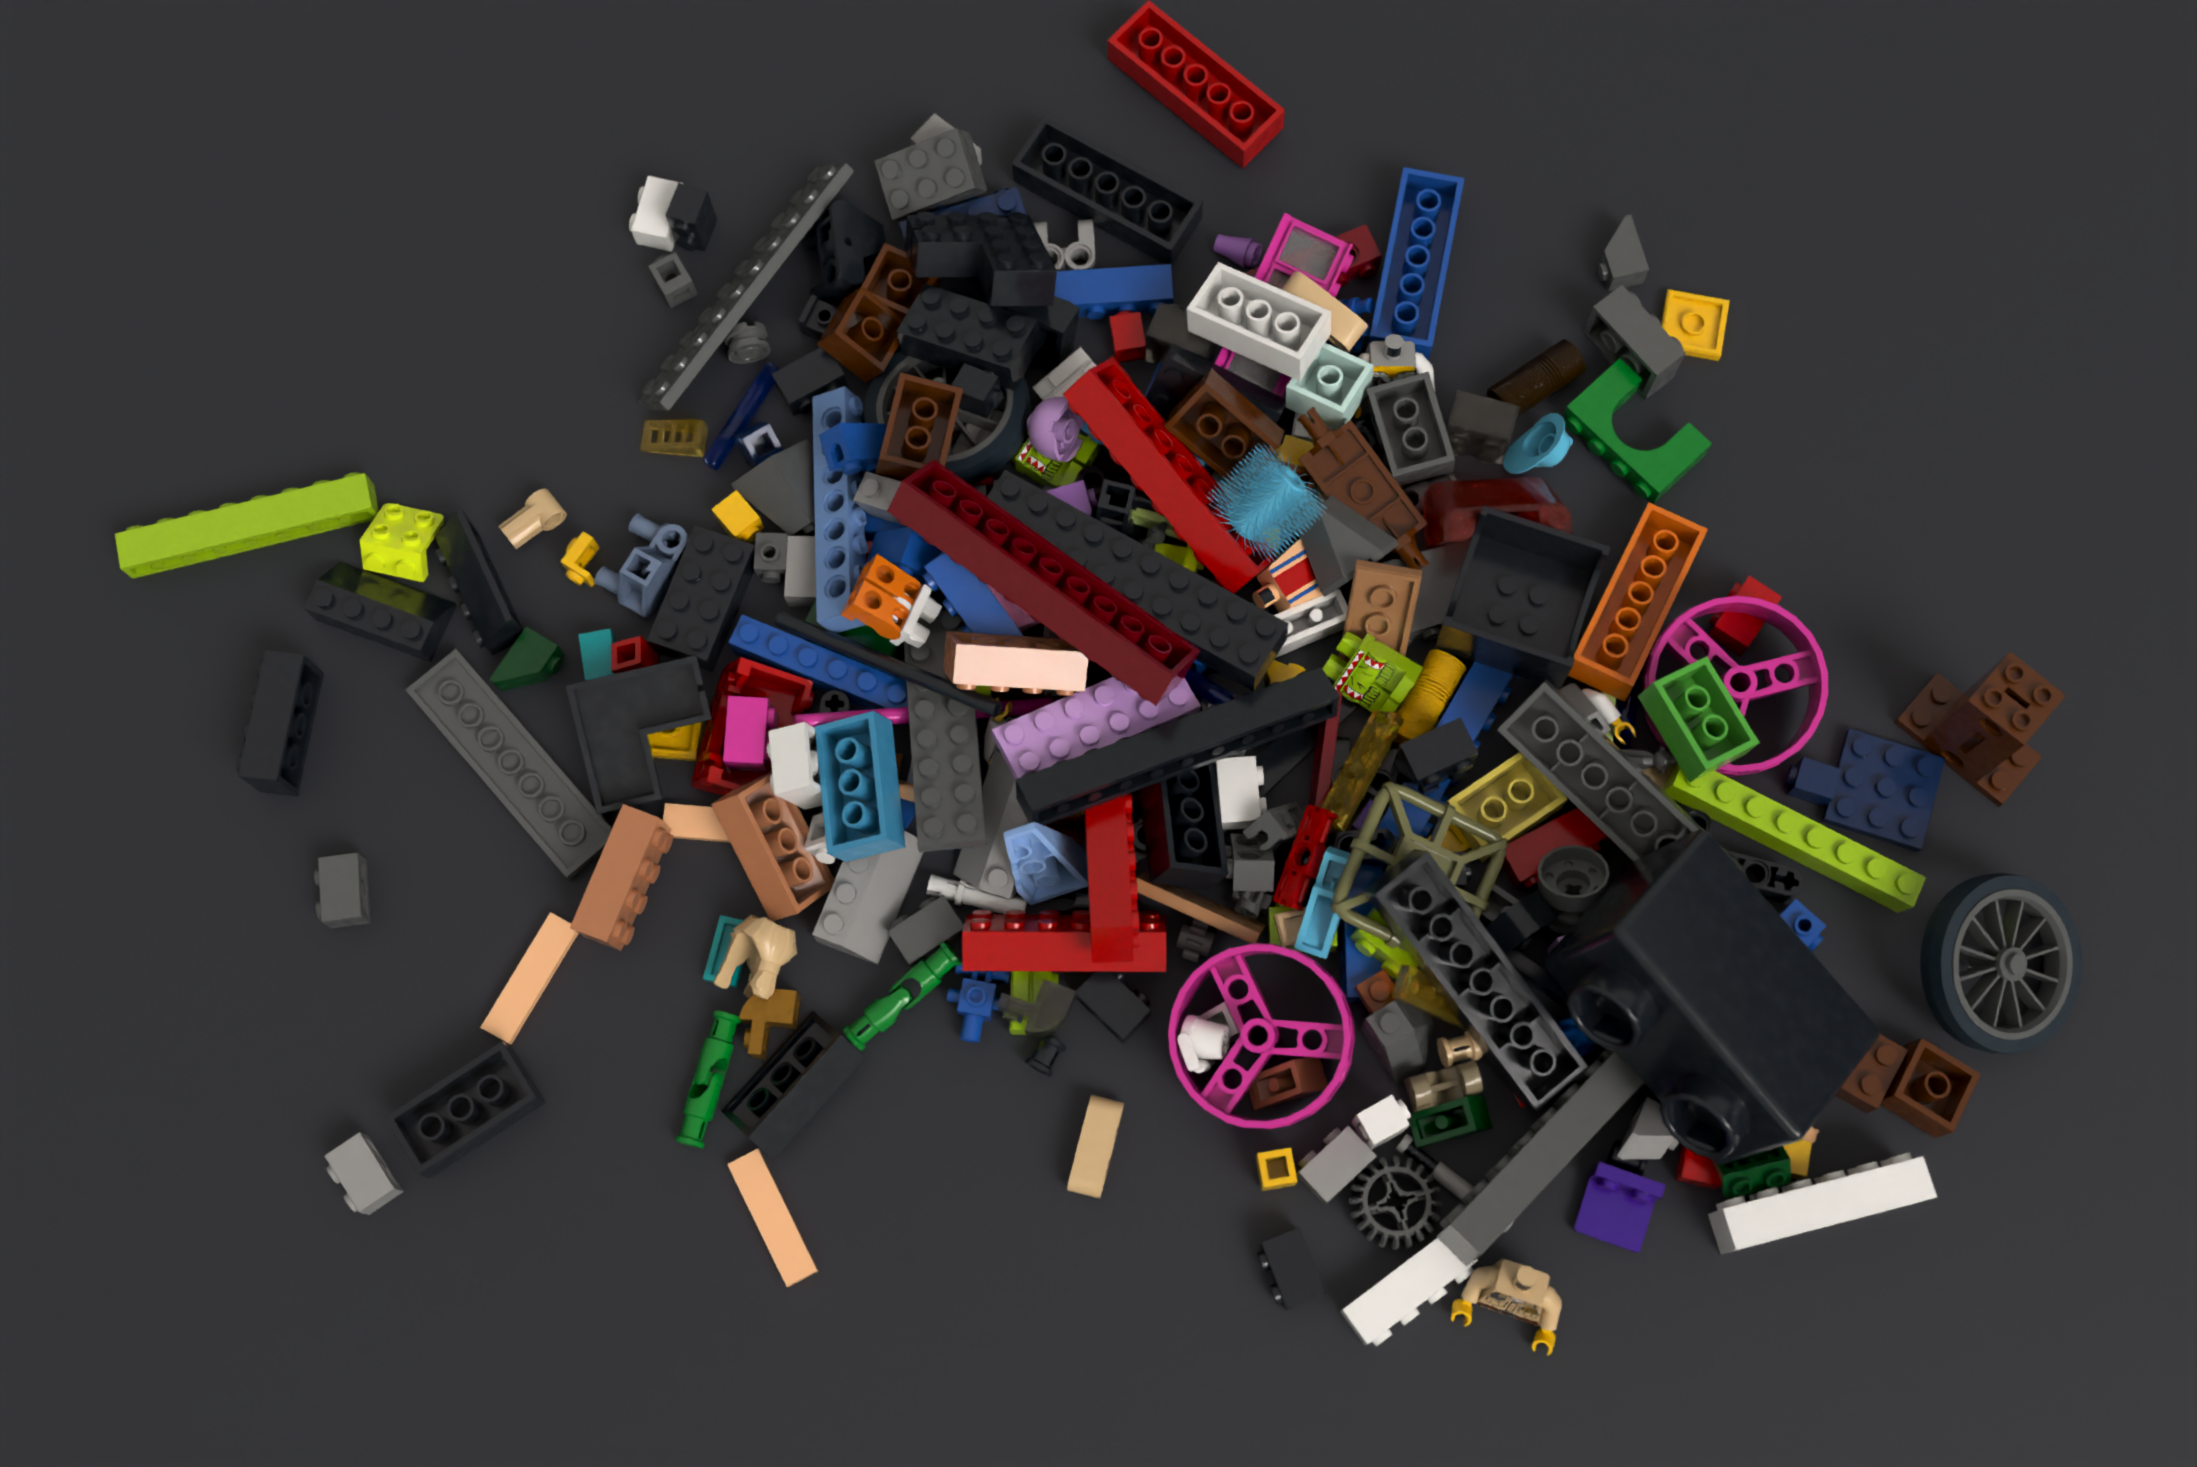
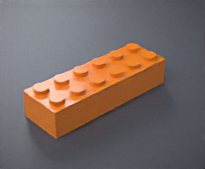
M1648 502L1574 653L1573 658L1575 660L1568 676L1623 702L1626 701L1708 531L1707 528Z

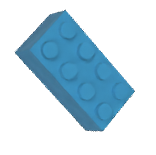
M870 711L815 726L827 854L849 862L905 848L892 721L875 711Z

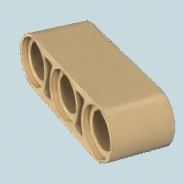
M1295 271L1281 289L1331 311V334L1327 340L1344 352L1348 353L1368 328L1363 319L1299 271Z
M1091 1095L1067 1191L1098 1199L1101 1198L1124 1108L1123 1102Z

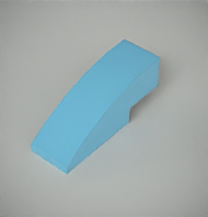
M1330 846L1326 849L1294 949L1327 959L1341 919L1337 913L1333 914L1330 905L1333 904L1334 890L1351 853Z

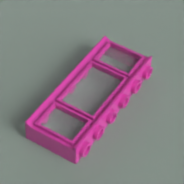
M1285 212L1254 278L1282 289L1295 271H1299L1335 298L1341 284L1336 282L1341 271L1347 273L1354 258L1353 255L1349 254L1353 244H1348L1293 218ZM1225 347L1221 348L1214 364L1286 399L1284 394L1291 377Z

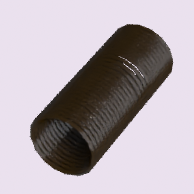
M1563 339L1513 371V373L1493 384V386H1490L1487 389L1488 401L1494 412L1502 420L1511 422V420L1516 419V417H1519V415L1531 409L1534 405L1539 404V402L1555 393V391H1558L1569 384V382L1584 374L1586 370L1584 359L1574 344Z

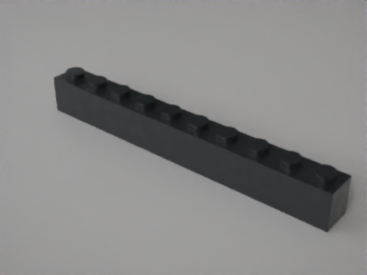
M1322 667L1312 671H1303L1296 677L1288 680L1273 682L1266 688L1258 691L1243 693L1236 699L1222 704H1213L1206 710L1192 715H1183L1171 723L1153 726L1141 734L1130 738H1121L1115 743L1100 749L1088 750L1081 756L1070 760L1058 761L1053 766L1040 771L1028 772L1021 778L1016 779V799L1029 823L1037 822L1046 825L1336 717L1340 696Z

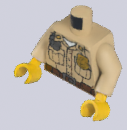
M1501 1259L1493 1266L1479 1267L1473 1271L1461 1294L1463 1298L1457 1299L1452 1303L1451 1321L1454 1320L1456 1315L1464 1314L1463 1326H1468L1472 1321V1303L1535 1326H1540L1541 1328L1535 1333L1532 1350L1535 1352L1537 1344L1544 1343L1549 1347L1547 1353L1549 1356L1553 1351L1556 1341L1553 1331L1557 1328L1562 1301L1554 1288L1549 1286L1550 1276L1547 1273L1535 1270L1530 1266Z

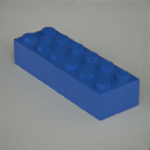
M1403 167L1368 344L1372 341H1385L1387 336L1397 334L1404 341L1415 343V351L1422 353L1429 361L1465 178Z

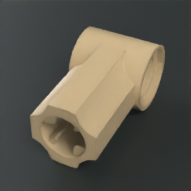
M544 488L529 496L525 502V507L498 527L515 549H518L542 530L549 531L559 526L565 520L567 513L551 492Z

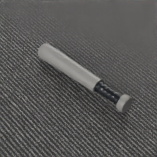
M1406 1134L1395 1150L1400 1154H1403V1152L1408 1154L1418 1164L1425 1166L1436 1181L1466 1204L1462 1199L1474 1186L1441 1161H1435L1434 1158H1431L1421 1148H1416V1144L1412 1142L1413 1138ZM1514 1221L1509 1225V1227H1508L1503 1233L1507 1232V1231L1510 1229V1227L1512 1226V1224L1514 1223Z

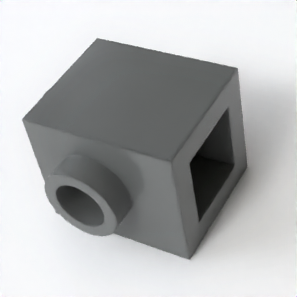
M756 533L753 569L757 578L762 579L765 583L775 584L785 580L788 533Z

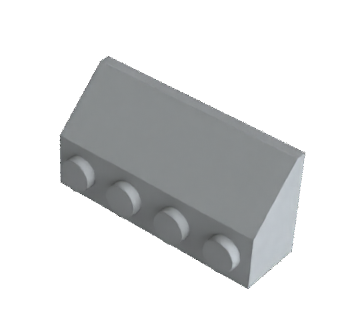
M995 750L982 787L987 845L962 848L953 874L979 889L1011 899L1016 895L1017 891L1003 832L1029 824L1016 799V780L1001 752Z
M904 830L905 848L849 862L842 861L812 934L818 943L876 965L879 964L890 937L888 931L892 929L891 924L897 920L924 853H919L917 837Z

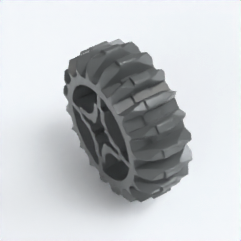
M1393 1156L1391 1166L1388 1167L1385 1157H1381L1378 1160L1380 1170L1374 1164L1369 1163L1366 1168L1371 1176L1369 1177L1362 1172L1357 1175L1358 1180L1364 1185L1353 1184L1351 1186V1190L1360 1194V1197L1350 1198L1349 1204L1359 1205L1360 1209L1351 1212L1350 1215L1351 1218L1362 1216L1364 1221L1359 1223L1356 1228L1358 1231L1363 1230L1366 1226L1371 1229L1366 1236L1368 1241H1371L1378 1234L1381 1236L1378 1241L1379 1247L1383 1248L1388 1238L1391 1239L1392 1250L1399 1248V1239L1403 1240L1404 1246L1408 1249L1412 1247L1410 1236L1413 1235L1419 1243L1425 1240L1424 1235L1420 1231L1421 1228L1427 1233L1434 1231V1227L1427 1222L1428 1219L1432 1221L1440 1220V1215L1431 1211V1208L1442 1206V1201L1431 1199V1196L1440 1192V1188H1428L1427 1184L1434 1180V1176L1430 1174L1423 1180L1419 1176L1425 1168L1422 1164L1415 1171L1410 1170L1413 1161L1411 1158H1407L1404 1166L1400 1167L1399 1156ZM1392 1175L1407 1178L1415 1184L1418 1191H1402ZM1382 1177L1384 1197L1382 1200L1368 1205L1369 1190L1372 1184ZM1391 1193L1395 1195L1396 1199L1411 1198L1399 1207L1402 1209L1400 1212L1396 1211V1208L1393 1206L1382 1208L1379 1206L1385 1205L1391 1199L1389 1196ZM1422 1200L1421 1216L1418 1222L1409 1228L1407 1224V1207ZM1388 1214L1392 1217L1399 1231L1382 1227L1374 1220L1372 1215Z

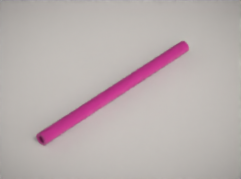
M1053 698L1000 701L1002 702L1001 711H1005L1007 703L1011 702L1013 708L1005 717L1022 716L1053 703ZM908 707L796 714L794 715V724L805 722L815 728V726L870 711H875L892 721V724L909 723ZM976 710V719L990 718V715Z

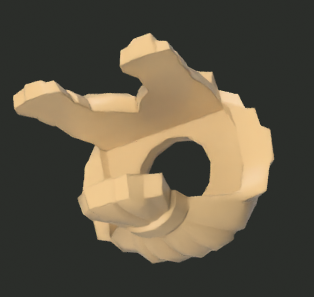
M750 915L733 928L734 932L730 934L732 940L727 949L724 962H722L713 983L719 988L727 989L736 967L747 961L751 973L743 994L748 998L755 994L759 998L768 1000L774 994L776 979L781 966L797 955L794 929L791 930L778 925L766 917L759 918L755 915Z

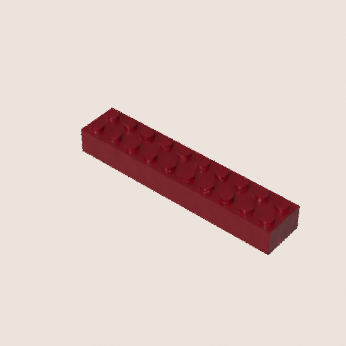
M935 459L902 480L887 512L896 517L902 525L908 526L921 535L927 543L936 546L947 554L953 562L962 565L972 572L981 582L990 585L1001 593L1007 601L1016 604L1030 614L1033 620L1042 623L1056 633L1061 640L1070 643L1081 651L1087 659L1096 662L1110 672L1116 680L1128 685L1142 699L1150 701L1156 706L1184 679L1200 653L1198 648Z

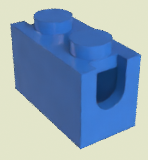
M840 422L820 434L819 438L829 471H843L845 475L866 471L875 474L887 428L886 424Z

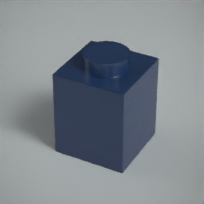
M759 421L733 436L749 465L757 466L770 456L783 451L769 423Z
M1802 757L1795 766L1790 765L1785 778V783L1789 784L1787 795L1826 807L1834 799L1842 769Z

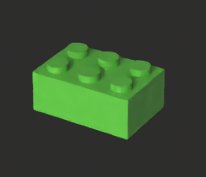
M1707 656L1653 682L1638 696L1689 783L1744 756L1760 743Z

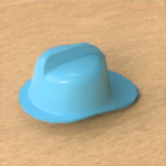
M1550 413L1543 416L1508 448L1503 460L1504 469L1510 474H1520L1535 466L1553 467L1562 461L1573 444V439L1565 431L1564 418L1558 413Z

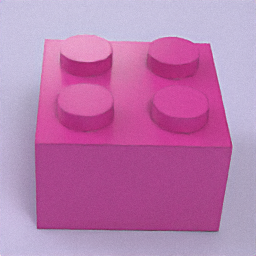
M728 696L723 762L729 770L769 772L771 760L767 753V744L769 743L768 731L778 729V712H776L775 707H772L768 698Z

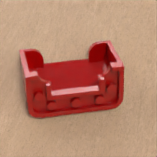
M742 657L726 665L718 680L710 709L712 720H707L691 779V787L725 796L729 792L772 771V764H769V772L729 770L723 762L728 696L768 698L772 707H775L776 712H778V728L794 725V715L801 714L804 710H809L814 699V692L811 691L813 681Z

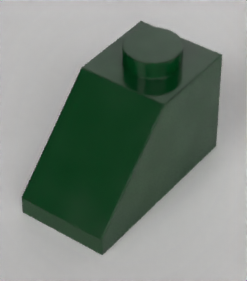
M526 626L489 680L502 692L545 682L551 674L554 675L560 670L565 654L557 644Z
M1484 1095L1459 1098L1411 1113L1409 1118L1416 1148L1463 1138L1493 1129Z

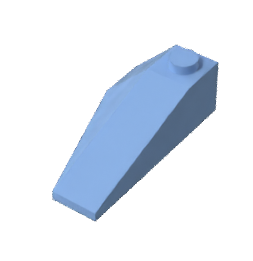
M1037 822L1003 832L1016 891L1030 905L1088 886L1086 851L1073 837Z

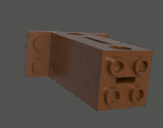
M2009 652L1964 694L1940 674L1936 673L1894 723L1929 752L1945 758L1944 764L1996 806L2000 807L2042 758L2039 753L2026 743L2066 695L2016 655Z

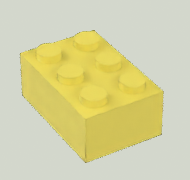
M1519 752L1453 796L1447 803L1454 806L1455 811L1493 829L1502 838H1506L1507 843H1510L1562 809L1568 799ZM1457 827L1471 845L1472 850L1488 844L1487 841ZM1492 853L1479 858L1480 861L1483 863L1492 856Z

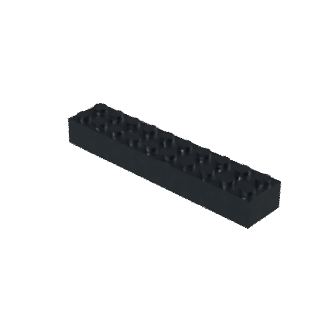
M1007 470L1003 472L987 496L994 503L1198 648L1200 653L1195 660L1253 692L1287 640L1289 623Z

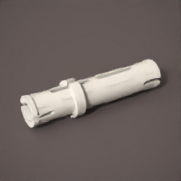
M931 874L926 895L935 897L944 895L947 900L954 901V905L961 906L966 904L1000 914H1006V911L1009 910L1025 911L1027 901L1021 897L1013 896L1011 899H1007L967 884L968 882L963 879L959 882Z

